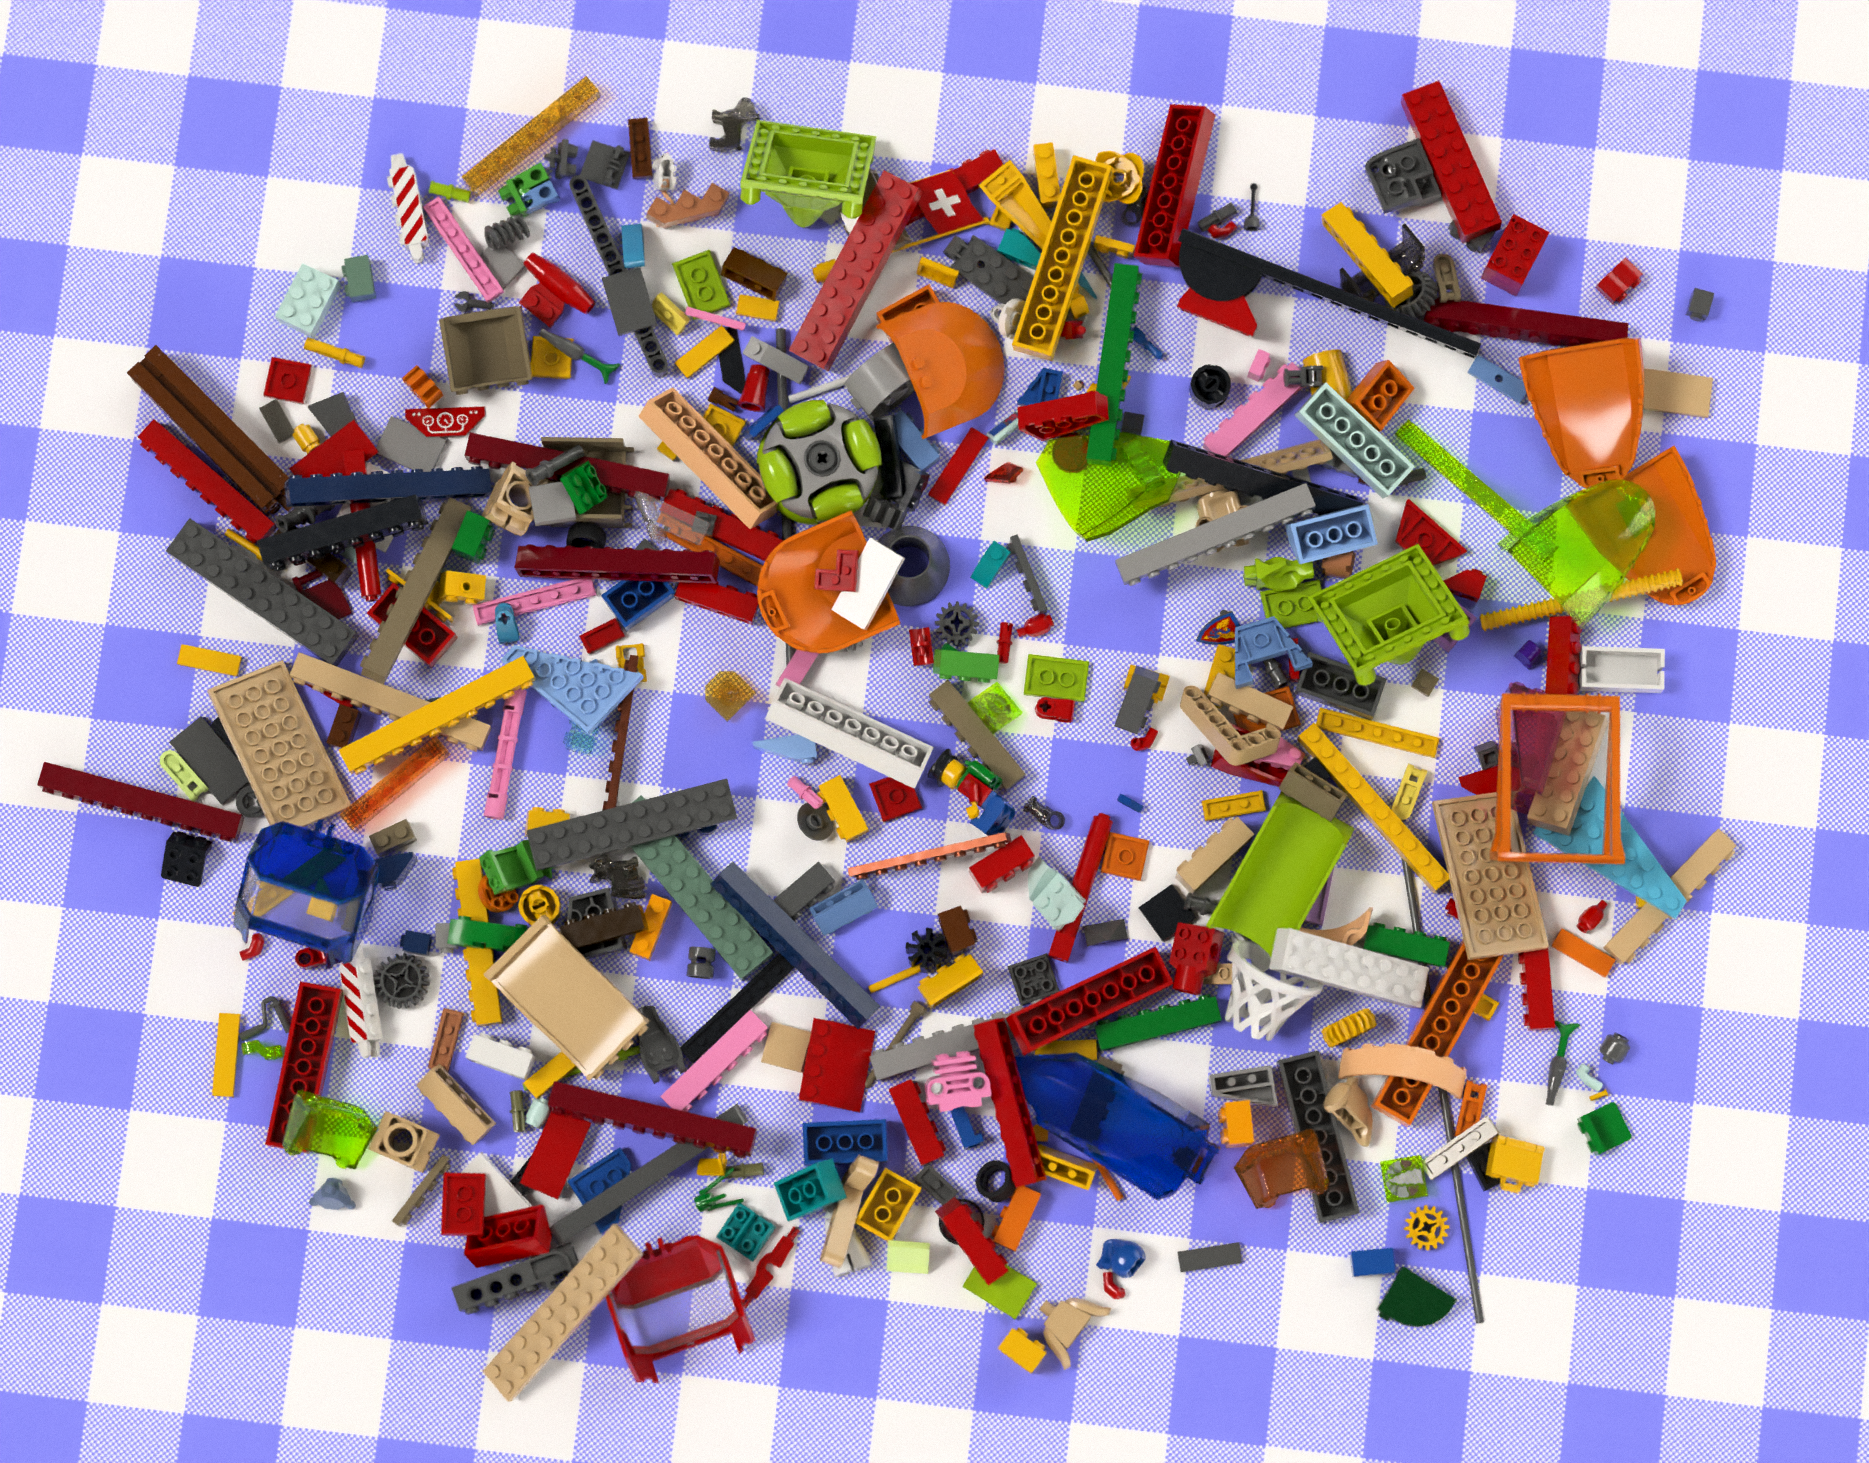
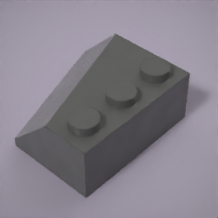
M608 887L569 897L567 921L571 919L581 921L584 920V916L596 913V916L602 915L604 910L610 908L618 910L614 889ZM624 936L582 948L578 951L586 959H591L626 950L627 944Z

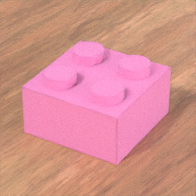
M1258 349L1249 369L1248 378L1257 382L1263 379L1266 372L1265 367L1268 368L1271 360L1269 357L1270 353Z

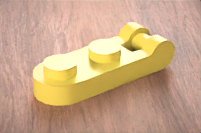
M1409 763L1391 807V810L1401 821L1408 819L1412 814L1427 774V770L1416 769L1414 765ZM1410 775L1417 777V782L1409 780Z

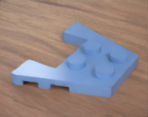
M1274 616L1235 627L1236 689L1254 684L1248 666L1250 664L1288 654L1293 669L1296 672L1312 667V660L1309 657L1307 658L1302 652L1301 647L1295 644L1290 638V634Z

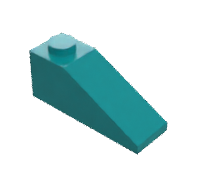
M1015 228L1011 230L1006 229L997 252L1008 260L1036 271L1041 253L1026 236L1022 235L1023 233Z

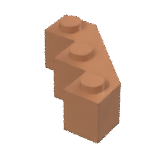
M711 183L704 197L700 199L684 189L675 206L656 196L646 213V219L665 229L674 225L717 216L728 201L729 192Z

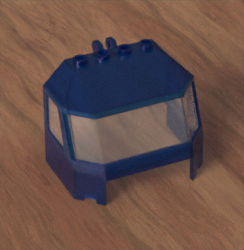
M320 819L317 821L314 831L284 821L262 828L247 855L235 905L233 925L237 931H240L245 945L248 942L249 929L327 953L325 970L333 968V965L343 962V964L352 962L372 920L380 866L363 846L332 837L336 828V824L333 823L328 827L327 834L320 833L324 825L323 820Z

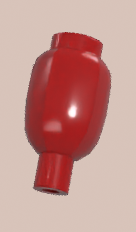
M1042 613L1029 618L1025 622L1024 627L1016 630L1019 637L1026 634L1030 637H1036L1048 633L1051 627L1054 626L1050 614L1046 616Z
M1601 900L1597 905L1589 906L1579 916L1577 928L1583 933L1595 929L1604 916L1603 910L1608 904Z

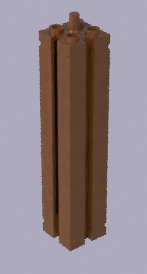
M157 345L144 355L145 358L141 362H137L126 372L131 380L267 516L277 513L281 506L288 513L293 510L294 507L286 506L284 486L286 480L290 478Z

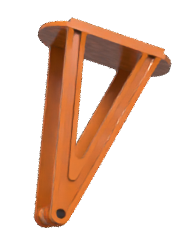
M1522 692V694H1501L1495 836L1490 849V860L1625 864V854L1621 842L1620 696H1601L1600 693L1598 695H1588V693H1585V695L1538 694V692H1535V694H1526L1525 692ZM1511 710H1522V712L1530 710L1535 713L1538 711L1585 712V714H1588V712H1597V714L1609 712L1602 854L1511 852Z

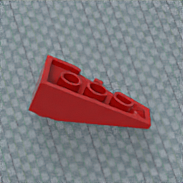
M1230 723L1241 736L1251 733L1244 728ZM1216 748L1211 767L1227 774L1280 787L1289 771L1281 767H1271V763L1266 762L1258 764L1251 761L1238 766L1231 765Z

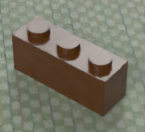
M735 247L732 248L723 263L721 276L774 302L784 287L788 274L781 268L774 267L763 259L756 258L746 251Z

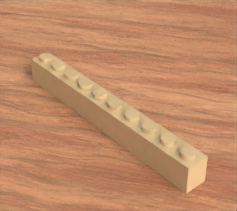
M300 652L289 674L294 679L293 682L298 685L305 686L306 683L313 686L312 689L319 693H324V691L332 693L331 697L341 701H343V698L351 700V705L362 708V706L369 707L370 712L377 715L387 714L389 719L393 721L431 703ZM465 716L459 719L457 725L450 728L446 726L440 729L441 732L439 734L447 737L446 741L457 745L460 742L466 745V749L477 752V750L483 751L492 728L486 723Z

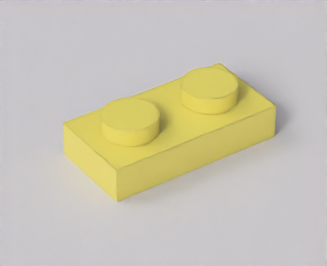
M662 292L652 302L654 314L676 335L681 334L691 319Z

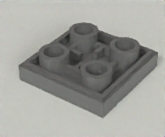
M1047 953L1007 966L1020 1005H1025L1059 992Z

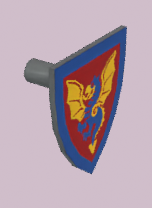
M1222 610L1220 611V616L1213 618L1201 629L1196 641L1212 645L1234 643L1235 627L1241 625L1233 611Z

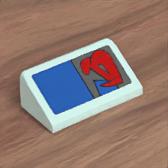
M1018 410L1014 411L986 433V436L989 437L993 445H997L1018 429Z

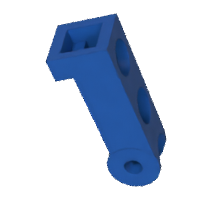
M964 1106L950 1111L964 1150L984 1143L981 1133L975 1135Z

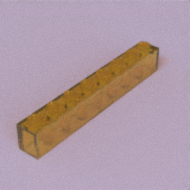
M587 76L582 78L462 175L464 184L477 198L601 98L599 90Z

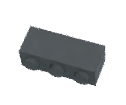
M1136 665L1118 713L1115 727L1134 734H1138L1140 728L1144 729L1148 719L1144 715L1146 710L1151 711L1154 699H1151L1152 694H1157L1161 684L1158 681L1159 673Z
M818 861L773 901L793 921H796L803 915L801 911L804 908L814 906L819 901L817 899L818 896L822 893L826 895L834 888L832 884L835 883V880Z

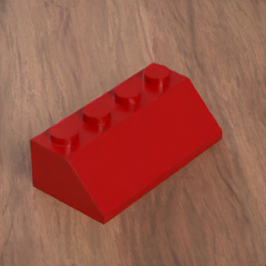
M541 1204L484 1217V1235L467 1236L464 1250L465 1257L476 1268L549 1253L552 1235L545 1207Z

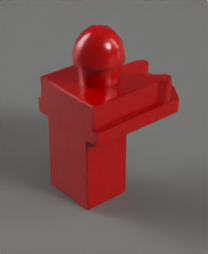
M1065 321L1061 337H1065V340L1083 339V335L1086 333V328L1082 326L1083 321Z

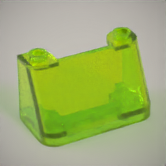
M298 1090L293 1099L282 1145L284 1151L291 1156L300 1155L304 1149L331 1156L336 1161L335 1164L342 1169L350 1168L355 1170L378 1127L359 1106Z

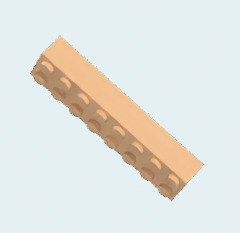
M673 387L647 401L638 417L749 529L775 515L779 503H776L768 496L760 474Z

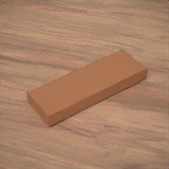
M443 1008L428 1069H432L440 1064L449 1073L464 1017L463 1012Z

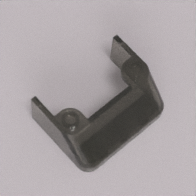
M1403 224L1402 242L1388 251V254L1393 263H1398L1404 276H1408L1413 271L1417 272L1424 266L1425 247L1410 228ZM1343 267L1339 269L1340 289L1373 302L1376 297L1381 295L1362 271L1350 277Z

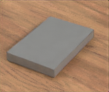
M391 416L376 446L379 451L376 455L410 470L423 469V472H429L435 468L447 441L438 436L426 437L415 426Z

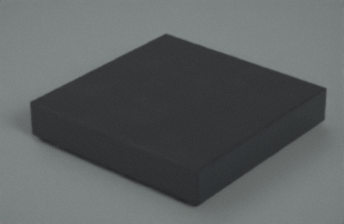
M1173 884L1138 907L1162 942L1176 932L1178 922L1188 924L1196 918L1190 909L1187 911L1183 909L1185 901Z

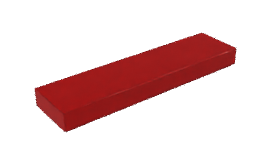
M971 427L931 488L928 496L946 506L989 437Z

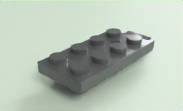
M974 234L968 244L958 236L953 237L943 251L949 259L955 261L954 264H951L950 268L959 271L958 275L999 304H1006L1015 298L1026 302L1033 281L1031 275ZM982 261L984 262L985 266L983 268H979L977 266V262Z

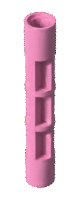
M522 689L514 691L515 694L504 701V714L500 735H498L497 739L499 741L496 758L492 766L491 785L487 793L483 815L487 818L504 820L510 774L513 771L512 763L515 747L518 743V730L527 691Z

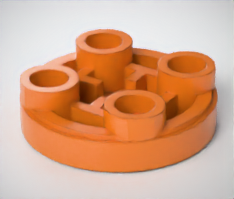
M484 875L480 880L478 886L479 898L489 911L495 913L507 911L518 901L519 897L516 889L495 895L489 885L487 876Z

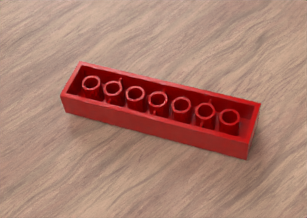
M1440 80L1402 94V108L1416 139L1419 138L1442 199L1452 221L1454 220L1462 244L1495 230L1499 231L1502 220Z
M1170 104L1133 255L1144 265L1180 266L1179 251L1182 243L1178 239L1182 228L1187 230L1189 228L1216 116L1206 106Z
M1155 946L1027 1006L1005 1019L1023 1056L1150 997L1170 987L1174 982Z
M302 981L299 983L265 1145L269 1147L305 1154L310 1153L343 998L342 989Z

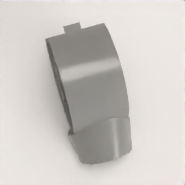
M894 343L870 357L844 383L848 388V392L853 397L850 400L857 410L862 408L871 421L875 417H881L890 412L915 391Z

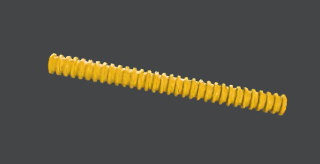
M1676 568V571L1669 570L1668 573L1663 571V574L1657 573L1655 576L1650 574V577L1646 575L1642 579L1638 577V580L1633 578L1629 582L1625 580V583L1620 581L1619 584L1612 583V586L1607 584L1606 587L1600 586L1599 589L1594 587L1593 590L1587 589L1586 592L1581 590V593L1574 592L1573 595L1568 593V596L1562 595L1560 598L1556 596V599L1551 597L1547 601L1543 599V602L1538 600L1537 603L1530 602V605L1525 603L1524 606L1518 605L1517 608L1512 606V609L1505 608L1504 611L1499 609V612L1493 611L1491 614L1487 612L1486 615H1483L1482 613L1479 618L1482 630L1485 632L1489 628L1493 630L1494 627L1496 629L1499 626L1506 627V624L1511 626L1512 623L1518 624L1519 621L1524 623V620L1531 621L1532 618L1537 620V617L1543 618L1545 615L1550 617V614L1554 616L1558 612L1559 614H1562L1563 611L1567 613L1571 609L1575 611L1576 608L1580 610L1581 607L1587 608L1589 605L1593 607L1594 604L1600 605L1602 602L1606 604V601H1610V603L1615 599L1619 601V598L1624 600L1627 596L1632 598V595L1637 597L1640 593L1644 595L1645 592L1649 594L1653 590L1657 592L1658 589L1662 591L1663 588L1670 589L1671 586L1675 588L1676 585L1682 586L1683 580L1679 568Z

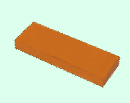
M1562 928L1551 945L1552 948L1606 978L1616 960Z

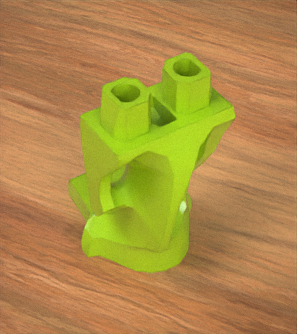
M1273 557L1265 562L1256 558L1254 565L1244 566L1245 587L1256 585V590L1258 591L1263 587L1277 591L1295 589L1304 579L1314 578L1313 561L1299 564L1297 559L1291 561L1283 557Z

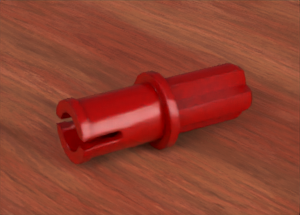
M1008 622L1000 623L999 640L996 641L998 644L997 655H1000L999 663L1001 664L1008 663L1010 645L1013 644L1011 642L1013 624L1009 623L1008 625Z

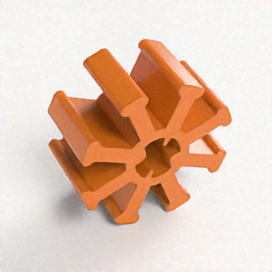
M418 365L414 366L402 377L403 382L410 388V391L428 409L444 396L434 381Z

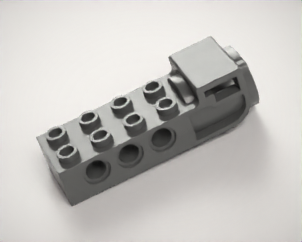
M569 1242L550 1249L549 1253L531 1256V1259L451 1287L459 1311L470 1315L480 1311L479 1307L483 1305L489 1308L500 1304V1299L505 1298L508 1301L519 1297V1292L531 1293L539 1290V1285H541L543 1291L548 1289L553 1292L560 1284H553L558 1282L557 1275L568 1271L570 1273L579 1263L572 1243ZM517 1275L522 1277V1283L519 1286L513 1284V1279ZM497 1282L502 1284V1290L499 1293H495L493 1290ZM480 1289L482 1297L476 1301L474 1299V1292Z

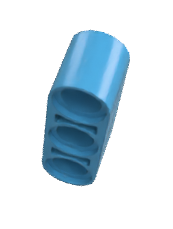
M642 223L621 225L624 267H644L645 255Z

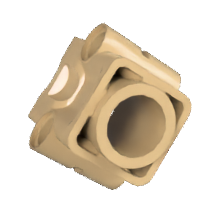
M1225 489L1202 496L1197 502L1196 508L1199 519L1195 527L1248 506H1241L1237 490L1230 491ZM1239 539L1236 541L1237 544L1233 546L1239 547L1249 544V539ZM1225 546L1217 548V552H1220Z
M385 1111L378 1125L379 1130L375 1132L368 1149L423 1173L431 1157L429 1154L433 1152L440 1134ZM402 1131H410L413 1136L412 1146L405 1152H397L394 1148L395 1137Z

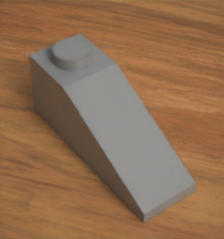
M751 336L742 353L751 360L798 384H801L809 369L808 365Z

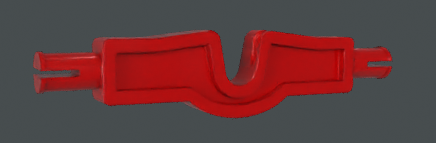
M794 1226L786 1237H781L772 1252L764 1255L758 1262L756 1275L745 1289L747 1294L742 1299L746 1309L753 1298L757 1299L774 1278L766 1270V1265L771 1263L778 1268L782 1267L786 1257L795 1245L793 1241L800 1230H796Z

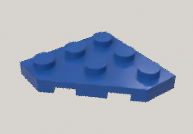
M619 1147L567 1182L581 1204L584 1205L627 1177L630 1173L631 1163L621 1147ZM622 1205L594 1223L600 1234L608 1230L613 1224L619 1223Z

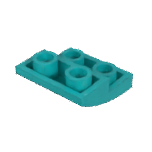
M738 1203L716 1238L753 1262L776 1227L743 1204Z

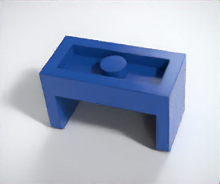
M1393 1248L1349 1252L1352 1277L1396 1273Z

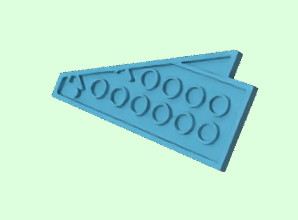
M1593 776L1586 787L1569 836L1536 827L1533 835L1548 844L1550 843L1553 847L1564 853L1602 854L1605 789L1599 780ZM1620 810L1621 842L1625 854V864H1582L1676 920L1687 900Z

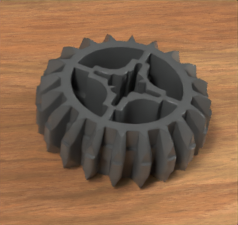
M1412 270L1410 273L1405 272L1404 276H1409L1414 284L1412 286L1413 295L1394 308L1386 299L1384 302L1386 307L1418 319L1419 316H1424L1426 311H1431L1430 306L1435 305L1434 300L1438 298V289L1435 281L1429 274L1423 273L1420 270L1417 272Z
M403 953L402 959H400L399 954H395V961L389 956L387 957L388 965L384 962L380 963L384 967L383 971L378 968L376 969V972L381 974V977H374L375 981H380L379 984L375 985V989H382L377 995L379 997L385 995L382 999L384 1003L390 999V1007H393L395 1002H397V1009H401L402 1003H404L406 1009H409L410 1001L416 1006L415 998L423 1001L424 998L420 993H428V990L424 989L423 986H430V982L424 981V979L430 977V974H423L427 967L422 966L419 968L422 961L419 959L414 963V955H411L409 960H407L406 953ZM406 965L400 973H390V970L394 967ZM412 967L418 974V984L410 980V970ZM405 976L404 979L411 985L402 984V986H399L400 983L395 978L398 979ZM386 978L394 982V992L392 995H390L386 988ZM405 989L415 990L407 997L398 998Z

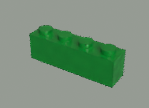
M1376 922L1368 926L1363 949L1445 968L1450 942L1446 941V937L1435 935L1434 938L1426 937V933L1414 931V934L1405 933L1406 929L1394 927L1391 930L1385 928V924Z

